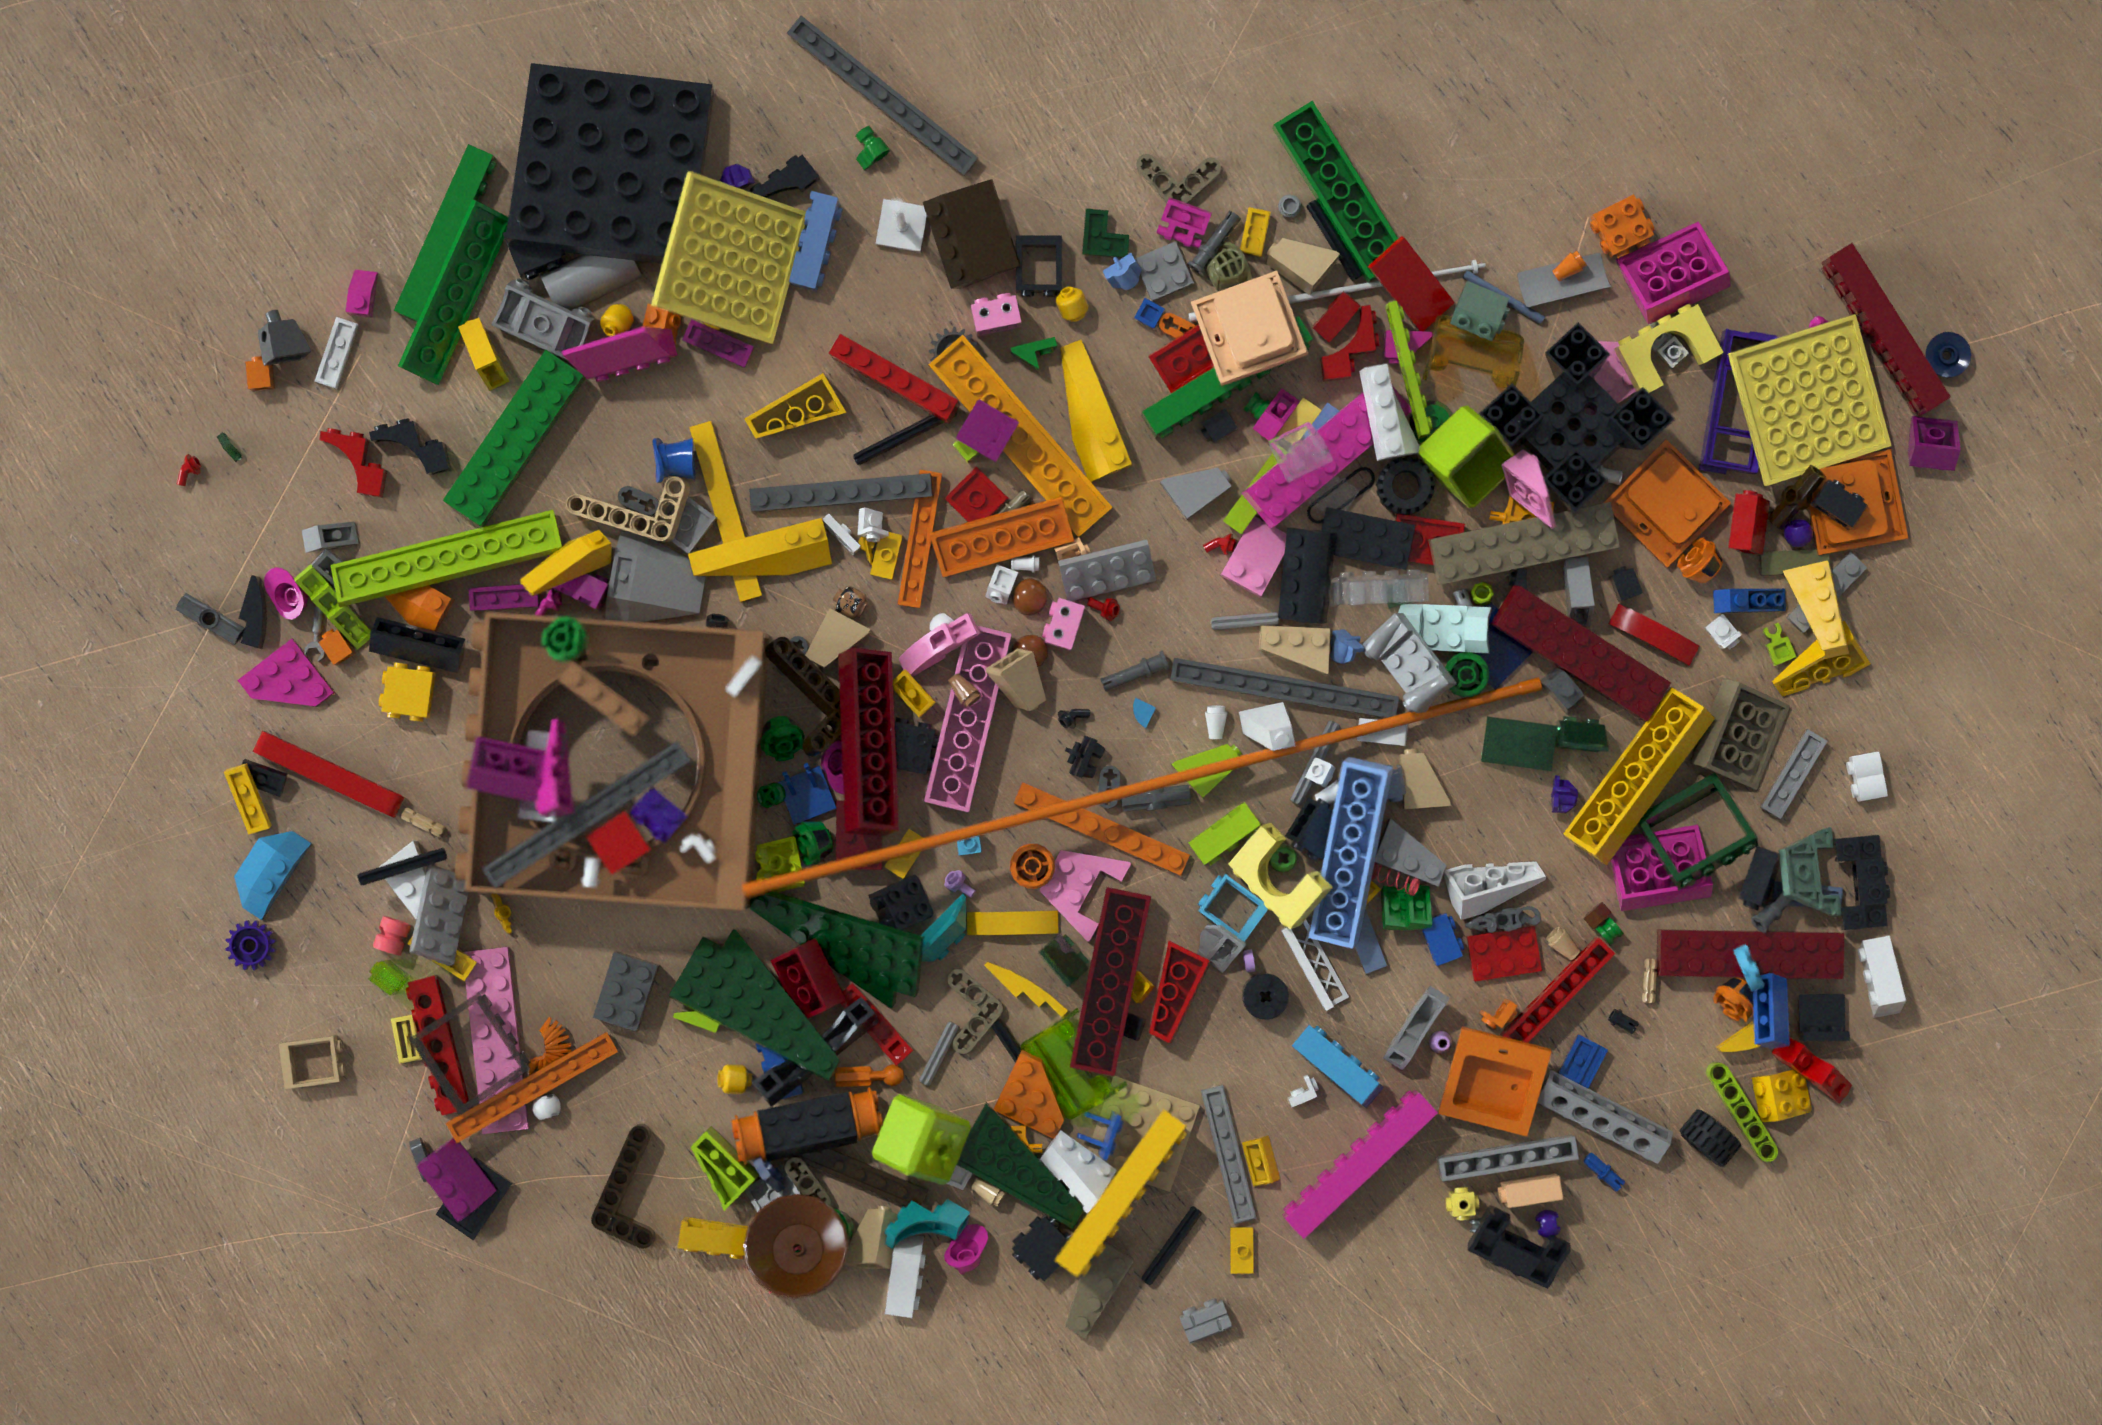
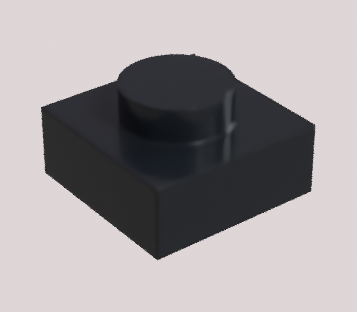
M1128 1012L1123 1036L1139 1041L1147 1019Z

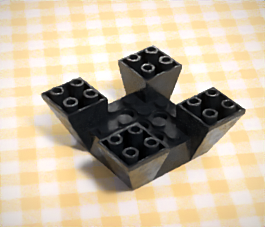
M1579 322L1545 352L1555 380L1530 402L1511 383L1479 413L1482 418L1499 431L1504 441L1510 447L1524 445L1550 471L1543 479L1544 482L1574 512L1578 511L1609 482L1598 468L1620 447L1642 451L1675 421V418L1644 387L1636 392L1625 404L1620 406L1593 379L1609 358L1610 353ZM1558 407L1563 411V413L1559 415L1553 413L1552 408ZM1591 408L1595 411V414L1587 415L1584 409ZM1574 423L1579 429L1576 431L1570 430L1568 424ZM1557 438L1562 441V445L1555 446L1551 440ZM1584 440H1592L1595 443V446H1586L1584 444Z

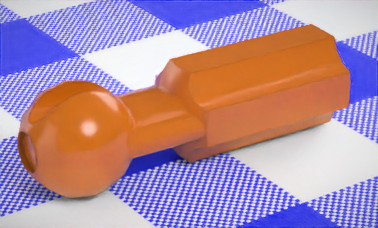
M895 1064L888 1065L882 1071H873L871 1066L838 1067L835 1071L836 1087L871 1086L874 1081H884L889 1086H896L904 1079L903 1069Z

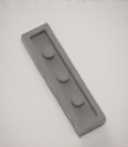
M1849 552L1832 570L1837 598L1867 568L1852 552ZM1800 605L1786 617L1802 633H1805L1810 627Z
M1806 729L1761 804V809L1778 819L1783 817L1827 740Z

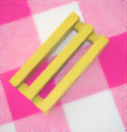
M412 1015L391 1018L399 1064L423 1059L417 1037V1025L414 1023ZM406 1020H410L416 1056H413ZM397 1022L402 1023L407 1058H404Z

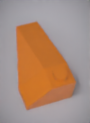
M430 585L385 596L409 625L433 631L438 630L455 601Z

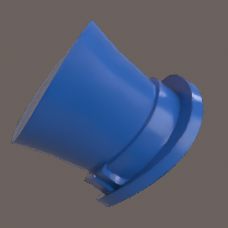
M654 438L653 450L656 462V483H661L663 478L668 476L695 480L693 438L670 444L663 443L660 438Z

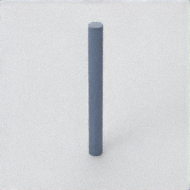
M1467 270L1463 278L1465 280L1508 297L1507 305L1540 325L1543 322L1545 316L1527 307Z

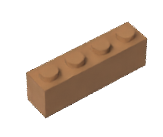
M572 662L559 679L560 682L633 736H637L650 719V717L576 662Z

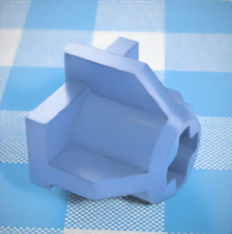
M1130 253L1120 260L1114 257L1115 263L1103 270L1107 281L1113 288H1122L1124 290L1134 288L1139 281L1142 269L1133 254Z
M1345 629L1333 631L1330 641L1332 649L1330 657L1336 663L1345 664L1354 661L1356 652L1364 651L1365 648L1359 643L1360 636H1351Z

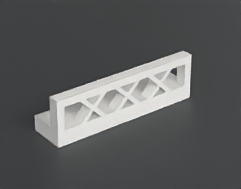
M1307 920L1302 923L1307 930L1305 941L1297 939L1289 927L1281 929L1283 936L1324 1010L1327 1011L1337 1003L1348 998V994L1318 940L1312 939L1313 943L1307 942L1311 928ZM1299 942L1304 943L1303 948H1301ZM1307 944L1317 948L1316 961L1306 957L1304 952ZM1320 955H1321V957H1322L1324 963L1318 962V961H1319V958H1320ZM1310 962L1315 963L1314 968H1312ZM1318 964L1328 968L1327 981L1317 977L1315 972ZM1331 975H1332V977H1333L1335 983L1330 982ZM1321 982L1326 983L1325 988L1322 986ZM1329 984L1337 986L1342 993L1340 997L1332 1001L1326 993Z

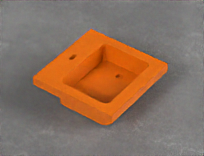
M1667 439L1603 502H1611L1613 516L1666 568L1731 504ZM1640 524L1646 527V531L1640 527Z
M1891 449L1868 453L1819 469L1826 477L1812 494V501L1826 481H1833L1835 479L1845 486L1844 489L1849 493L1855 492L1865 499L1863 502L1868 506L1854 527L1848 530L1810 505L1808 512L1818 555L1908 539ZM1885 493L1888 495V500L1885 499Z
M1462 1026L1438 1114L1528 1136L1551 1056V1049Z

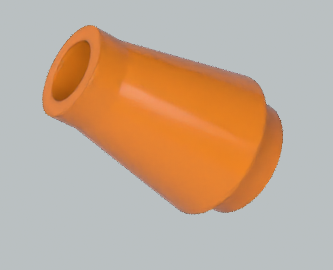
M1576 250L1574 253L1570 252L1552 272L1560 282L1567 277L1584 271L1583 268L1587 264Z

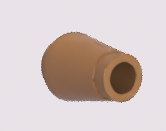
M959 673L955 674L948 681L961 705H965L968 708L980 699L979 690Z

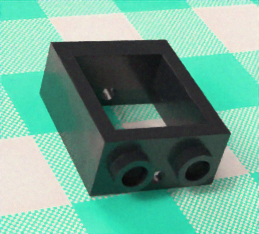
M1016 235V252L1021 266L1016 268V293H1021L1022 297H1033L1034 293H1043L1045 297H1056L1057 293H1060L1062 290V235ZM1022 248H1056V284H1022Z

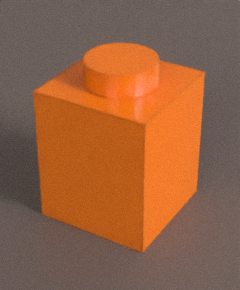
M262 356L252 357V361L245 362L249 390L275 389L273 365L264 366Z
M334 629L327 631L322 635L323 639L318 642L332 664L336 666L356 654L346 637L339 630L334 631Z

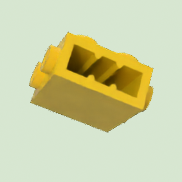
M394 663V667L387 666V671L384 670L382 675V684H385L384 693H380L379 707H382L381 712H387V717L401 719V714L410 715L409 720L423 722L424 717L430 718L436 673L430 672L431 667L417 666L416 670L408 669V664Z

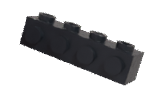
M377 617L370 632L369 652L458 673L464 659L466 639Z

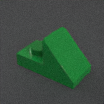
M1052 337L1011 347V353L1039 371L1036 353L1040 352V356L1054 353L1053 349L1057 348L1056 339Z

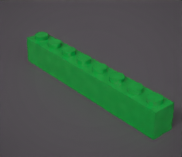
M467 145L394 308L396 313L418 322L471 201H477L479 196H483L487 189L488 183H486L489 174L493 175L497 166L494 155L472 145Z

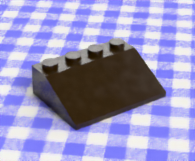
M993 179L948 192L922 202L951 289H962L1021 266Z

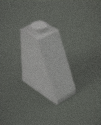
M1219 468L1166 478L1160 481V484L1187 520L1230 489L1232 479L1225 470L1220 471Z
M1575 556L1565 558L1563 572L1566 614L1582 626L1589 627L1591 626L1594 599L1588 557Z

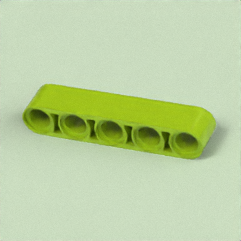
M1720 1062L1710 1063L1706 1069L1707 1078L1754 1154L1765 1162L1775 1160L1778 1155V1148L1729 1068ZM1719 1066L1723 1069V1075L1721 1078L1715 1079L1713 1077V1070ZM1729 1086H1733L1735 1089V1094L1732 1098H1726L1725 1089ZM1740 1106L1747 1108V1114L1743 1118L1737 1116V1109ZM1753 1125L1759 1127V1134L1756 1137L1749 1135V1129ZM1764 1145L1771 1147V1153L1767 1157H1763L1761 1154V1149Z

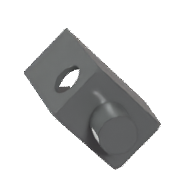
M272 310L265 314L268 323L258 330L264 366L299 361L311 352L304 335L294 319L281 320L278 310Z
M1554 668L1540 680L1542 687L1566 715L1585 700L1584 693L1568 674L1560 668Z

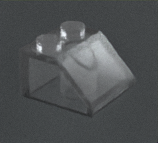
M1310 422L1268 441L1287 483L1333 461L1323 438Z

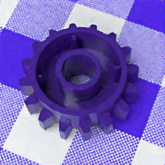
M249 920L245 921L244 927L240 923L236 924L237 930H230L229 933L232 936L225 940L229 943V947L225 948V951H230L231 953L228 957L229 960L235 959V966L243 964V970H248L250 965L253 970H257L258 963L261 967H265V959L271 961L273 958L270 952H276L277 950L272 947V944L276 943L277 940L270 938L274 932H266L267 925L263 924L259 927V921L257 920L252 925ZM249 939L254 940L256 944L252 952L246 948V942Z

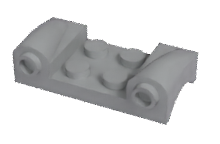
M518 278L509 282L506 285L502 303L492 322V326L564 359L566 358L563 356L562 351L585 344L595 319L589 309L579 307V309L570 311L533 294V289L526 280Z
M1403 613L1393 614L1363 643L1365 648L1364 654L1369 659L1381 660L1406 692L1403 695V704L1410 712L1425 713L1437 697L1456 684V681Z

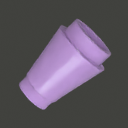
M1436 1031L1430 1036L1429 1045L1434 1052L1445 1053L1450 1049L1452 1039L1447 1032ZM1441 1039L1446 1040V1044L1443 1047L1438 1045Z

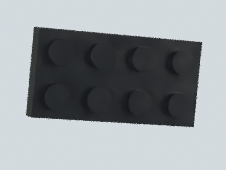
M1326 507L1321 531L1336 532L1335 556L1407 570L1416 525Z

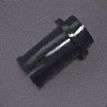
M1614 1009L1608 1018L1612 1026L1617 1025L1630 1034H1633L1637 1029L1635 1026L1638 1027L1639 1025L1638 1021L1623 1014L1621 1009Z

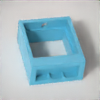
M1224 874L1223 877L1218 875L1211 885L1214 888L1209 896L1205 893L1197 905L1200 906L1198 911L1217 925H1222L1245 942L1268 909L1262 900L1228 875ZM1226 882L1258 905L1239 932H1236L1206 910Z

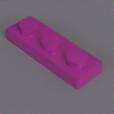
M692 319L682 339L686 343L743 368H746L754 350V346Z
M523 585L468 588L470 611L539 607V594L532 596Z

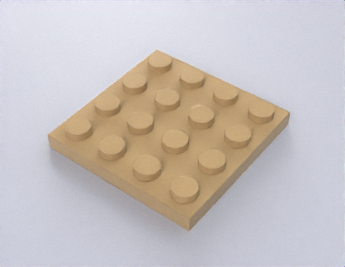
M1113 1076L1099 1116L1109 1119L1112 1110L1116 1111L1122 1116L1123 1127L1120 1134L1115 1135L1114 1143H1116L1113 1156H1108V1159L1104 1161L1117 1169L1115 1172L1117 1174L1159 1115L1165 1110L1186 1125L1184 1131L1187 1132V1135L1180 1145L1177 1143L1173 1145L1171 1150L1174 1153L1166 1164L1164 1162L1160 1163L1158 1166L1159 1174L1153 1182L1148 1180L1146 1184L1170 1192L1200 1105L1130 1080ZM1097 1121L1092 1138L1103 1141L1108 1125ZM1090 1143L1088 1150L1101 1158L1098 1155L1100 1146Z

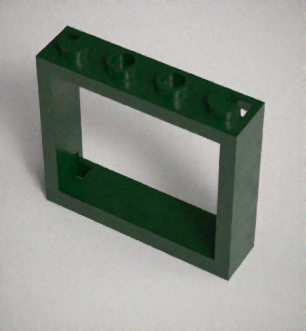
M1716 773L1707 776L1648 809L1637 824L1678 891L1688 885L1690 887L1693 886L1702 877L1711 876L1715 873L1716 869L1723 865H1731L1735 862L1736 858L1743 854H1750V850L1759 846L1757 836ZM1717 791L1746 836L1679 873L1650 828Z

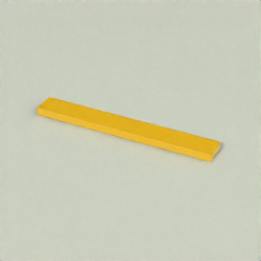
M712 421L691 426L689 429L713 511L717 517L716 521L722 542L724 544L745 538ZM757 575L733 576L740 602L762 596Z

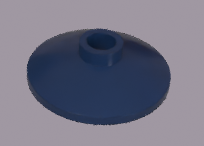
M1943 332L1930 340L1926 347L1925 357L1938 376L1950 378L1960 375L1967 369L1971 361V349L1968 342L1961 335L1954 332ZM1944 352L1950 354L1949 360L1943 358Z

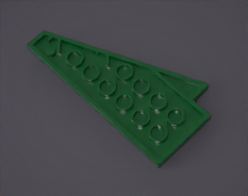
M770 890L751 896L750 910L800 945L816 938L828 964L837 973L850 979L886 1006L893 1008L896 1004L897 992L911 997L917 996L919 992L924 937Z
M732 930L723 947L702 937L671 990L669 997L830 1082L841 1062L840 1059L737 930Z

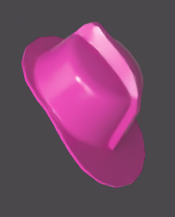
M275 567L266 573L264 586L279 614L285 619L292 620L297 618L302 613V610L307 607L308 595L298 586L291 574L285 569Z
M842 740L835 741L824 751L821 757V766L827 774L832 789L844 795Z
M979 1224L967 1225L956 1240L952 1239L944 1254L946 1263L958 1270L961 1275L976 1269L981 1262V1254L988 1241L986 1229Z

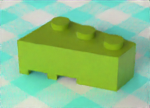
M1243 802L1189 841L1188 844L1204 865L1209 863L1211 866L1221 859L1219 854L1226 849L1228 852L1240 845L1238 842L1245 836L1247 839L1250 838L1261 824L1246 803Z
M712 1126L690 1147L703 1172L706 1173L713 1191L716 1192L721 1201L724 1211L759 1176L758 1171L748 1161L747 1165H744L743 1161L739 1162L737 1150Z

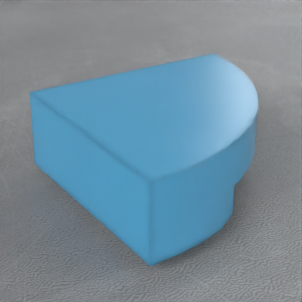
M1135 698L1133 703L1135 718L1140 725L1146 728L1156 707Z

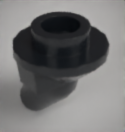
M1090 709L1060 710L1058 712V721L1064 728L1074 729L1076 727V718H1090Z

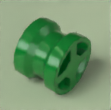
M1256 392L1243 410L1247 413H1252L1254 418L1259 420L1271 402L1262 399L1260 394Z
M778 782L764 785L757 791V800L765 808L781 804L786 797L784 787Z
M1610 917L1605 920L1603 926H1598L1595 929L1609 946L1614 944V940L1617 937L1624 935L1620 927Z

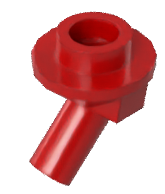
M189 454L185 456L184 464L181 465L182 467L179 471L177 485L186 486L189 473L200 474L202 466L196 456L192 457Z
M1230 533L1222 538L1218 537L1209 541L1203 547L1208 553L1220 546L1223 554L1227 555L1229 552H1233L1236 539H1233V534Z
M1090 597L1087 602V606L1100 611V616L1108 621L1114 620L1120 611V606L1114 598H1107L1105 603H1102Z

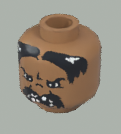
M847 586L844 590L839 589L833 598V601L836 602L835 611L850 619H854L856 616L860 618L868 604L865 601L866 594L852 586Z

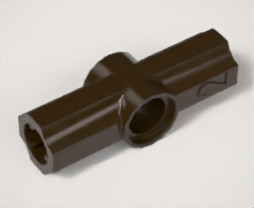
M1810 465L1794 485H1788L1784 488L1781 495L1782 500L1771 512L1768 520L1777 528L1784 530L1799 510L1807 509L1810 506L1812 494L1824 481L1825 474L1816 466Z

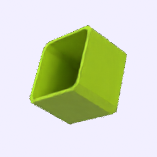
M1462 406L1419 446L1418 451L1439 483L1468 508L1476 507L1505 479L1502 464L1514 456V453L1504 441L1499 431L1469 406Z
M898 1094L893 1098L873 1148V1158L909 1176L944 1185L950 1182L970 1132V1122L935 1104Z

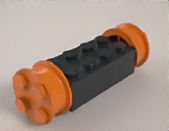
M869 1087L867 1092L852 1094L851 1091L757 1110V1112L754 1111L753 1115L741 1118L735 1115V1119L731 1120L734 1140H739L735 1142L739 1162L743 1161L744 1165H747V1161L762 1158L764 1161L767 1159L768 1162L855 1144L857 1139L861 1141V1137L876 1134L878 1137L883 1121L881 1112L876 1113V1111H879L876 1090L871 1091Z

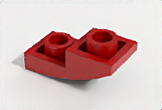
M1343 291L1328 306V310L1313 324L1312 328L1330 343L1357 312L1360 304Z

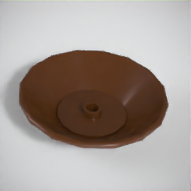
M793 1194L778 1197L759 1209L748 1225L743 1248L746 1266L759 1285L774 1295L797 1299L816 1295L833 1284L845 1266L849 1243L846 1226L834 1208L817 1197ZM796 1246H801V1252H794Z

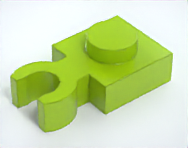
M1779 623L1774 624L1776 628L1774 634L1769 633L1767 627L1763 628L1764 635L1771 640V643L1765 646L1774 666L1796 658L1789 637L1781 638L1782 628Z

